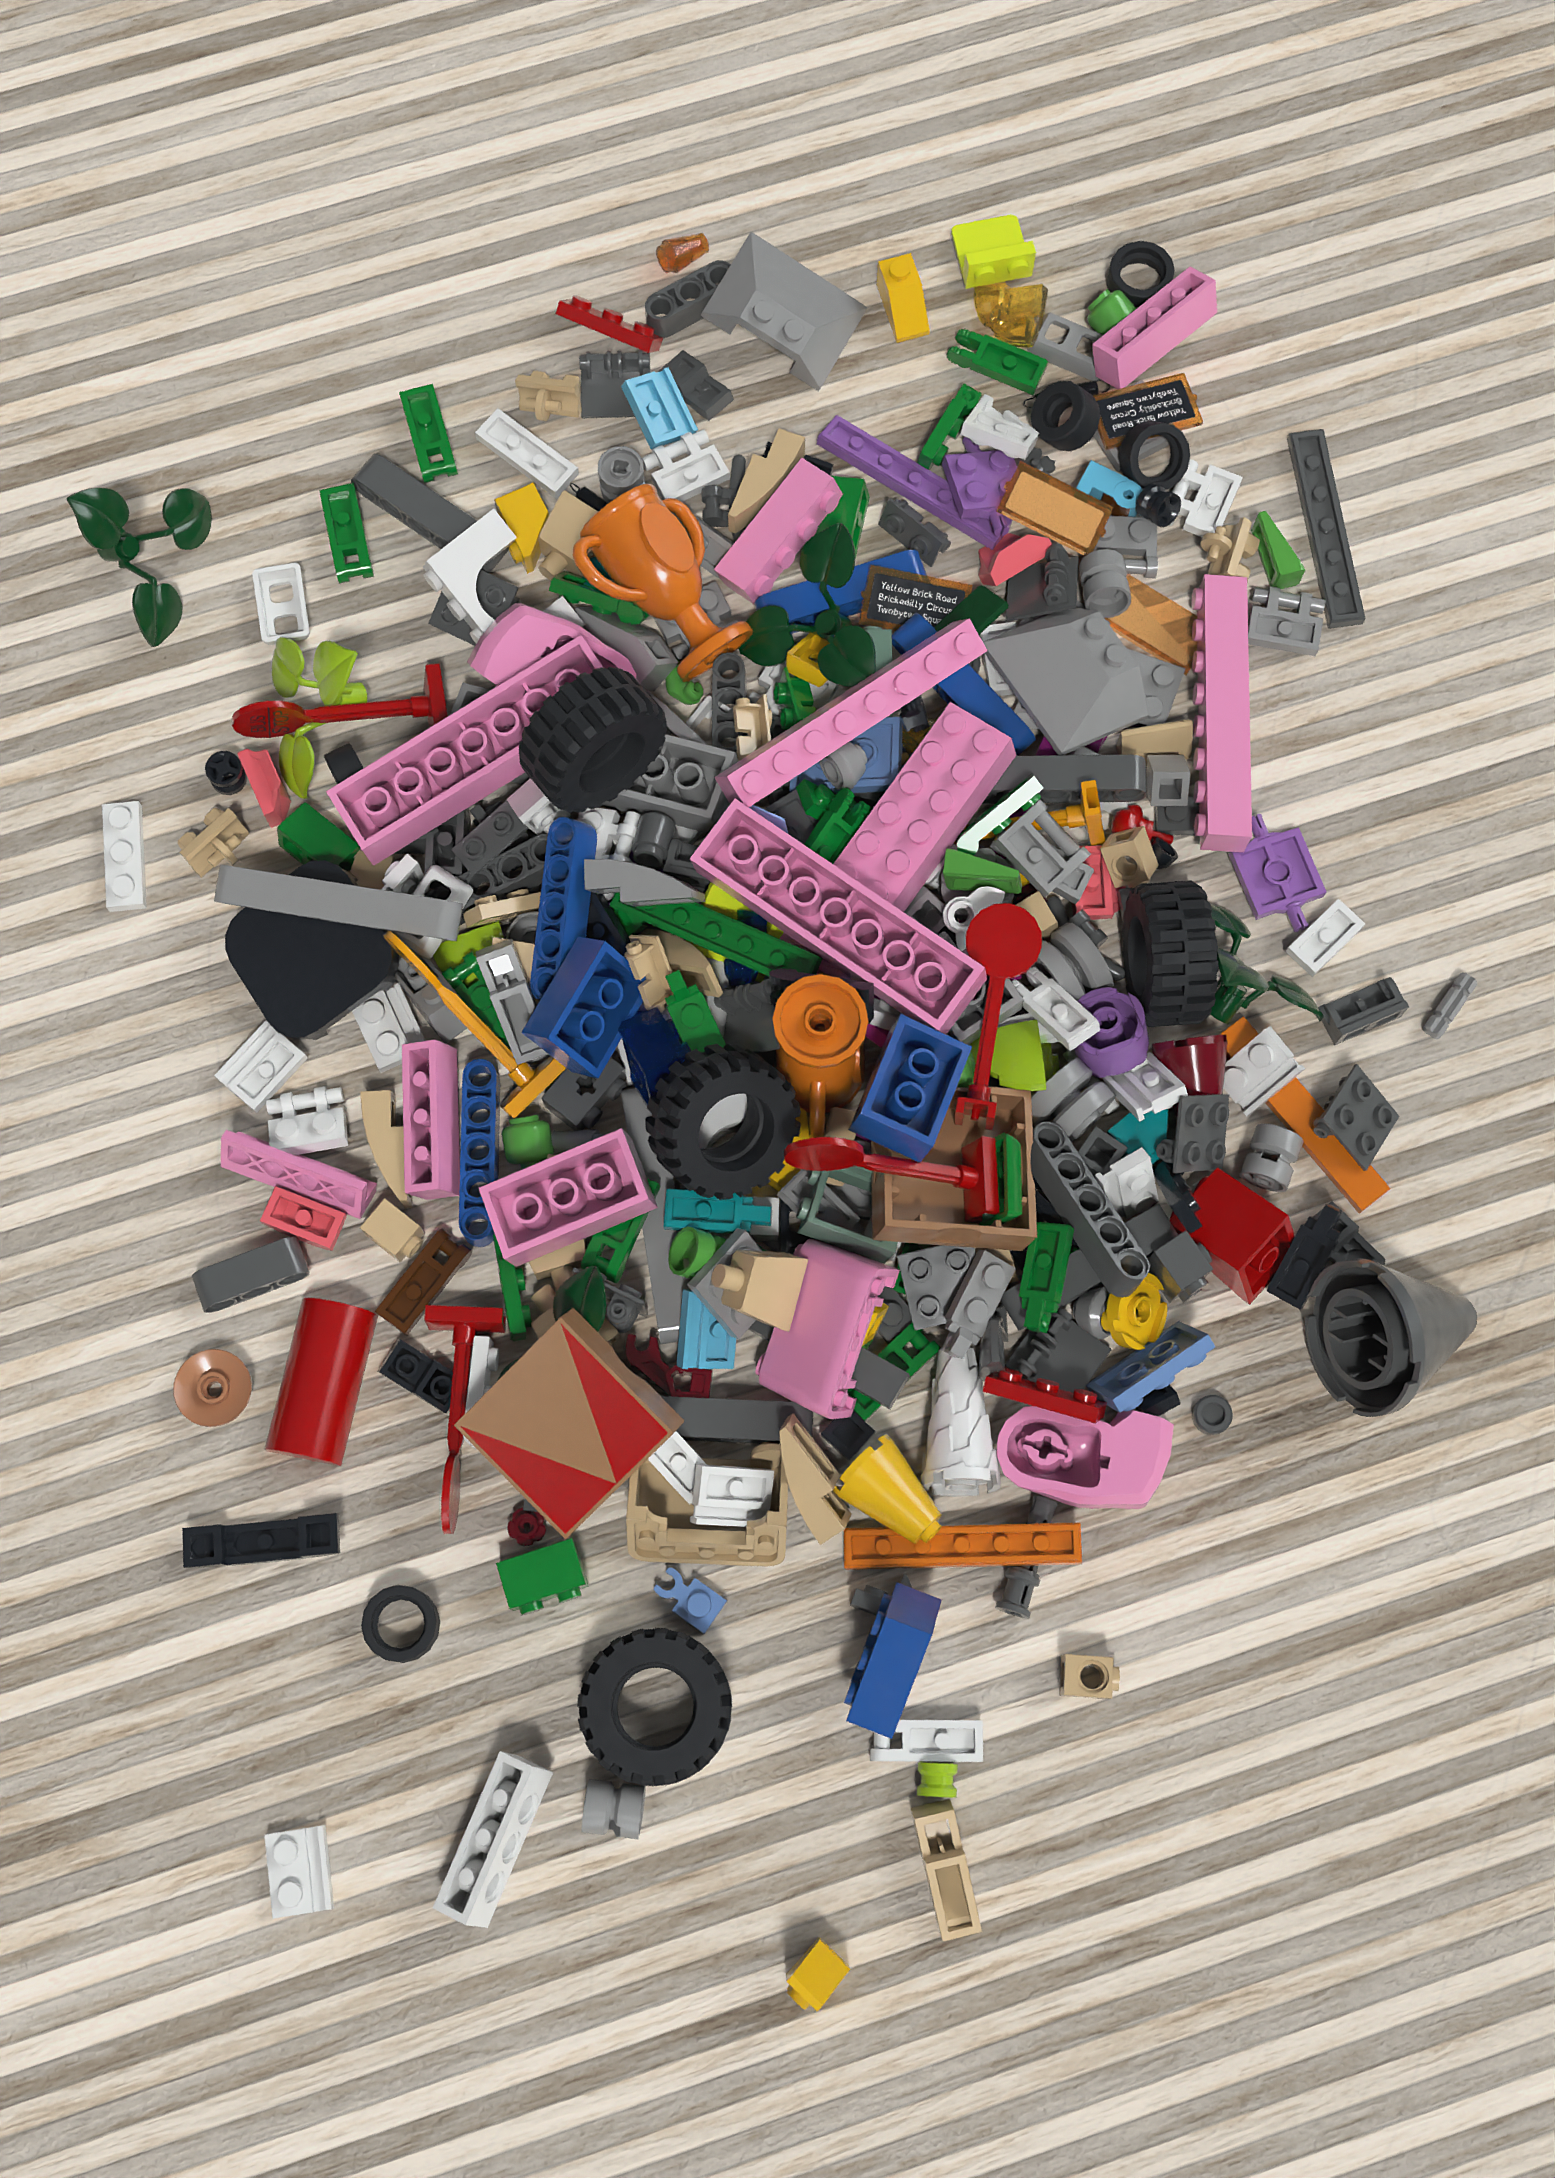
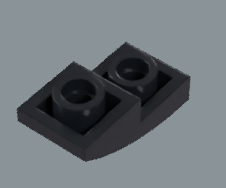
M398 1339L377 1372L446 1414L450 1409L453 1371L436 1360H432L403 1340Z

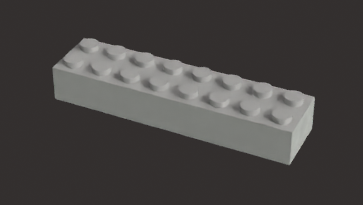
M462 683L450 715L489 692L490 689ZM665 734L664 745L659 747V755L655 761L648 765L646 773L642 777L639 776L633 782L634 785L627 791L624 789L618 794L617 798L610 802L605 801L601 805L624 812L633 811L640 814V816L653 811L663 812L677 826L708 834L730 805L714 777L737 763V755L733 751ZM525 772L510 782L523 785L530 777Z

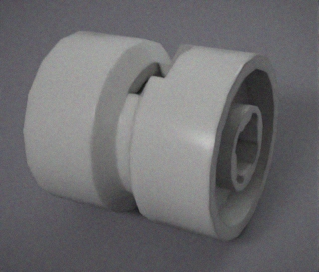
M616 446L608 449L601 455L598 461V477L601 496L606 503H610L621 494L636 486L645 484L643 461L634 449L626 446Z
M1102 549L1085 556L1079 564L1085 608L1099 611L1104 618H1112L1122 614L1131 604V592L1126 578L1127 570L1122 554L1115 550Z
M1258 1124L1250 1143V1147L1254 1152L1246 1155L1240 1177L1246 1182L1265 1190L1286 1192L1294 1171L1290 1163H1295L1298 1160L1304 1142L1302 1137L1280 1126Z
M589 1779L583 1809L582 1832L605 1835L610 1829L614 1831L616 1837L639 1839L646 1786L623 1783L617 1789L611 1781Z

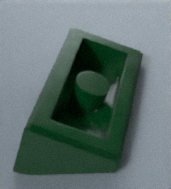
M980 585L945 616L934 629L938 632L954 621L970 618L977 633L980 635L1008 609L1009 604L985 586Z

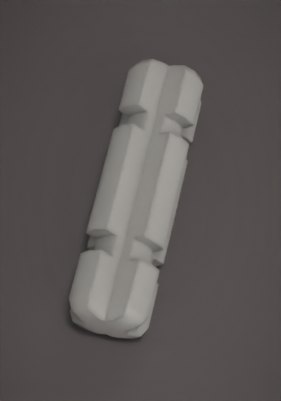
M1461 973L1456 978L1452 987L1434 1010L1433 1015L1423 1026L1426 1034L1434 1039L1441 1038L1449 1027L1448 1024L1453 1021L1468 999L1467 997L1477 986L1475 978L1467 973Z

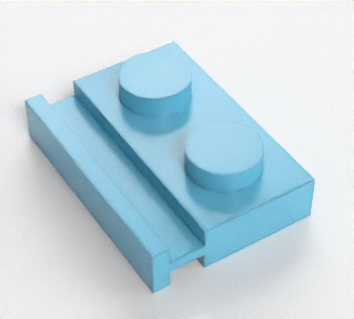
M669 367L657 373L654 371L625 380L621 386L650 449L679 441L680 437L687 432L694 434L698 431Z
M683 1289L676 1366L682 1369H734L736 1338L731 1337L692 1290Z

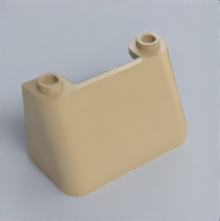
M772 1441L761 1443L752 1449L750 1460L701 1458L707 1465L774 1470L770 1510H767L766 1515L761 1519L747 1521V1527L700 1525L690 1522L694 1506L687 1503L648 1459L630 1476L626 1529L627 1550L633 1558L646 1562L763 1567L775 1566L784 1561L788 1482L782 1461L780 1444Z

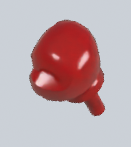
M1128 805L1126 809L1117 811L1114 815L1111 826L1112 834L1144 826L1150 841L1159 837L1172 844L1174 839L1173 835L1153 830L1154 821L1144 818L1142 808L1139 805Z

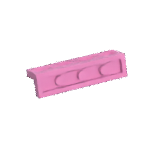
M226 1130L221 1137V1167L270 1186H277L360 1219L376 1193L377 1183L306 1156L293 1155L271 1147L268 1142L242 1132L234 1133Z

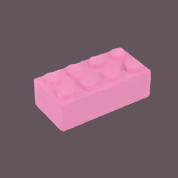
M622 1128L479 1187L503 1258L515 1267L658 1208L633 1140Z

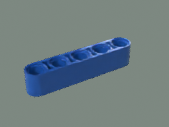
M906 550L854 566L853 574L845 586L833 588L827 585V590L832 599L840 607L839 614L848 617L868 611L876 573L930 584L918 551ZM809 581L766 593L760 596L754 603L756 611L765 606L775 605L782 607L788 612L789 625L799 624L814 626L817 616L821 612L829 610L830 607L820 592V583H811Z
M915 613L892 634V645L900 655H903L937 633V631L925 618ZM969 664L932 687L947 704L952 702L1011 737L1016 756H1019L1036 740L1030 728Z
M559 817L554 820L550 825L547 837L530 979L531 992L539 1000L543 997L578 936L586 938L591 891L585 890L584 859H595L597 833L590 824L567 817Z
M475 1059L465 1066L462 1075L459 1228L467 1242L474 1247L488 1246L493 1242V1235L495 1233L482 1197H472L469 1194L470 1189L478 1182L486 1184L498 1180L500 1079L493 1064L485 1059ZM480 1073L491 1075L490 1081L485 1086L478 1087L472 1084L475 1076ZM486 1109L490 1111V1116L485 1122L474 1123L471 1121L472 1115L477 1110ZM483 1145L490 1149L489 1154L482 1160H473L470 1157L472 1150L477 1146ZM483 1219L488 1222L487 1229L482 1234L473 1235L469 1233V1226L473 1221Z

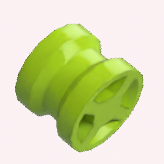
M918 1762L921 1784L917 1786V1796L957 1798V1789L953 1785V1776L957 1773L958 1764Z

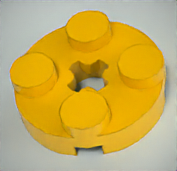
M1148 1273L1134 1293L1128 1297L1122 1298L1111 1293L1109 1294L1107 1309L1101 1316V1325L1105 1331L1110 1332L1113 1340L1121 1347L1136 1350L1145 1349L1146 1343H1154L1164 1329L1167 1318V1302H1161L1159 1290L1164 1291L1160 1280L1153 1274Z

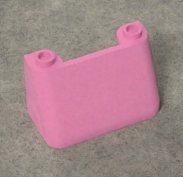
M808 1239L804 1244H799L793 1254L808 1259L790 1331L774 1327L766 1353L760 1357L757 1363L756 1375L759 1376V1383L762 1386L816 1414L829 1419L848 1418L852 1416L857 1399L849 1396L847 1389L855 1388L857 1381L851 1379L874 1308L875 1306L881 1307L884 1300L877 1296L882 1293L885 1286L894 1288L900 1270L817 1239Z

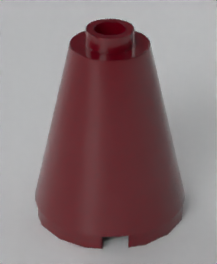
M1226 1035L1202 1036L1152 1044L1153 1055L1185 1085L1188 1096L1223 1094L1228 1045ZM1179 1102L1172 1106L1176 1118H1178Z

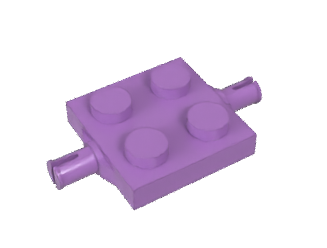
M964 437L962 443L967 453L945 455L942 462L960 519L976 517L989 519L995 536L999 537L1000 534L1004 536L1009 532V527L1004 517L1014 514L1004 507L1020 476L1015 460L1000 450L982 451L978 444L973 443L970 438Z
M1257 814L1256 817L1254 815L1252 816V833L1255 838L1247 845L1244 853L1230 852L1228 854L1255 919L1258 920L1275 913H1287L1293 931H1302L1309 927L1301 907L1305 903L1323 898L1327 893L1299 827L1282 833H1269L1262 814Z

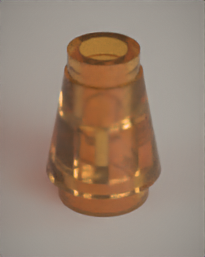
M703 233L665 239L662 241V245L656 248V256L662 270L665 273L673 272L675 274L709 252V244Z

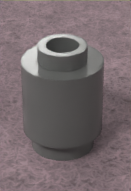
M653 811L640 817L632 844L633 859L638 865L656 869L662 865V862L666 861L669 846L676 829L675 823L668 815L663 812Z

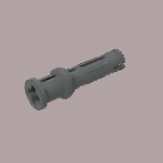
M1033 1496L1026 1524L1051 1523L1058 1503L1042 1496ZM1039 1565L1010 1566L1005 1573L1008 1580L1002 1600L997 1601L995 1608L1016 1617L1029 1619L1031 1612L1028 1610L1033 1590L1034 1587H1038L1040 1584V1576L1037 1574Z

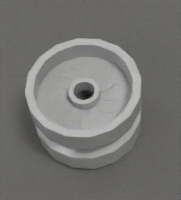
M1066 923L1053 931L1050 936V943L1042 941V949L1037 962L1033 966L1048 979L1052 978L1076 1001L1095 989L1114 988L1113 977L1100 951L1084 931L1075 924Z
M1075 1058L1046 1082V1090L1037 1091L1031 1098L1033 1128L1041 1122H1049L1055 1118L1052 1123L1060 1126L1072 1143L1095 1124L1101 1117V1114L1114 1101L1116 1095L1104 1082L1094 1083L1080 1093L1090 1081L1092 1070L1080 1058Z

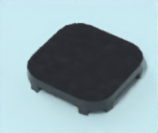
M326 860L310 861L289 874L291 876L358 886L356 883L358 879L349 870ZM245 907L230 921L225 934V950L229 961L268 1023L278 1033L298 1040H317L328 1035L326 1031L328 1028L381 989L388 991L397 981L394 977L399 967V954L383 936L388 931Z

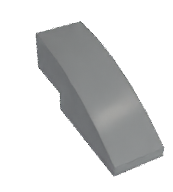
M584 859L585 890L597 894L620 893L621 903L636 907L705 902L704 893L688 883L663 872L630 862L608 859Z
M512 938L476 951V959L490 992L491 1001L517 1065L548 1054L521 1033L537 1004Z

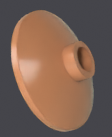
M220 1349L204 1350L187 1359L178 1370L173 1386L174 1400L179 1411L191 1422L205 1427L222 1426L236 1419L246 1408L252 1392L251 1376L246 1365L234 1354ZM215 1383H220L222 1392L220 1395L212 1397L209 1392L210 1387Z

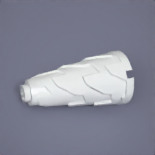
M970 1347L963 1359L954 1358L941 1349L938 1350L936 1378L932 1382L931 1419L928 1426L926 1453H923L921 1474L922 1486L926 1491L931 1486L933 1495L951 1497L978 1496L979 1485L987 1484V1494L1000 1489L997 1449L994 1450L989 1415L986 1414L983 1382L982 1378H979L974 1349Z

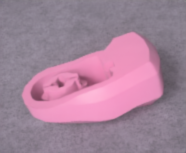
M515 603L495 619L479 638L467 661L473 669L498 686L582 635L603 668L623 669V671H628L636 678V673L628 658L602 643L581 626L522 603Z
M1027 1406L1005 1421L998 1435L997 1458L1003 1474L1018 1487L1061 1503L1088 1509H1141L1146 1507L1162 1480L1171 1455L1174 1424L1161 1417L1134 1410L1118 1412L1110 1423L1100 1420L1095 1424L1039 1407Z

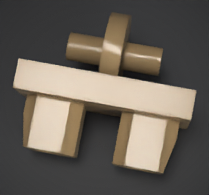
M533 371L530 376H517L515 384L519 391V409L521 411L535 412L537 420L547 421L550 414L579 418L582 408L580 401L581 387L578 376L566 374L561 380L552 379L545 372Z
M1243 517L1240 518L1238 524L1225 525L1223 527L1217 526L1215 533L1203 535L1200 545L1203 550L1208 552L1206 559L1211 562L1208 575L1247 577L1248 582L1251 571L1247 566L1240 563L1241 557L1244 559L1252 557L1260 543V540L1249 532L1252 521Z
M213 808L205 815L203 821L207 828L198 836L193 832H187L177 841L181 848L179 853L201 878L213 867L215 868L223 859L233 866L238 859L232 851L250 834L238 820L235 813L229 808L224 812L218 808Z

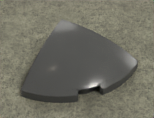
M999 1302L981 1339L978 1369L979 1378H982V1381H985L986 1376L995 1371L1005 1370L1004 1342H1008L1007 1311L1002 1302Z

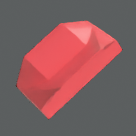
M1007 533L993 550L984 546L978 551L981 565L978 576L982 584L998 586L1044 558L1046 550L1050 548L1052 543L1046 537L1030 534L1019 536Z
M245 749L238 752V757L271 828L280 825L286 819L291 800L268 750L254 752Z
M1102 845L1084 846L1091 855L1083 863L1092 867L1094 872L1080 900L1076 904L1072 903L1073 915L1084 910L1091 918L1090 920L1112 919L1114 913L1120 910L1117 893L1119 889H1124L1126 886L1114 887L1100 850Z
M275 1186L260 1222L287 1236L297 1237L298 1240L315 1247L333 1251L347 1215Z

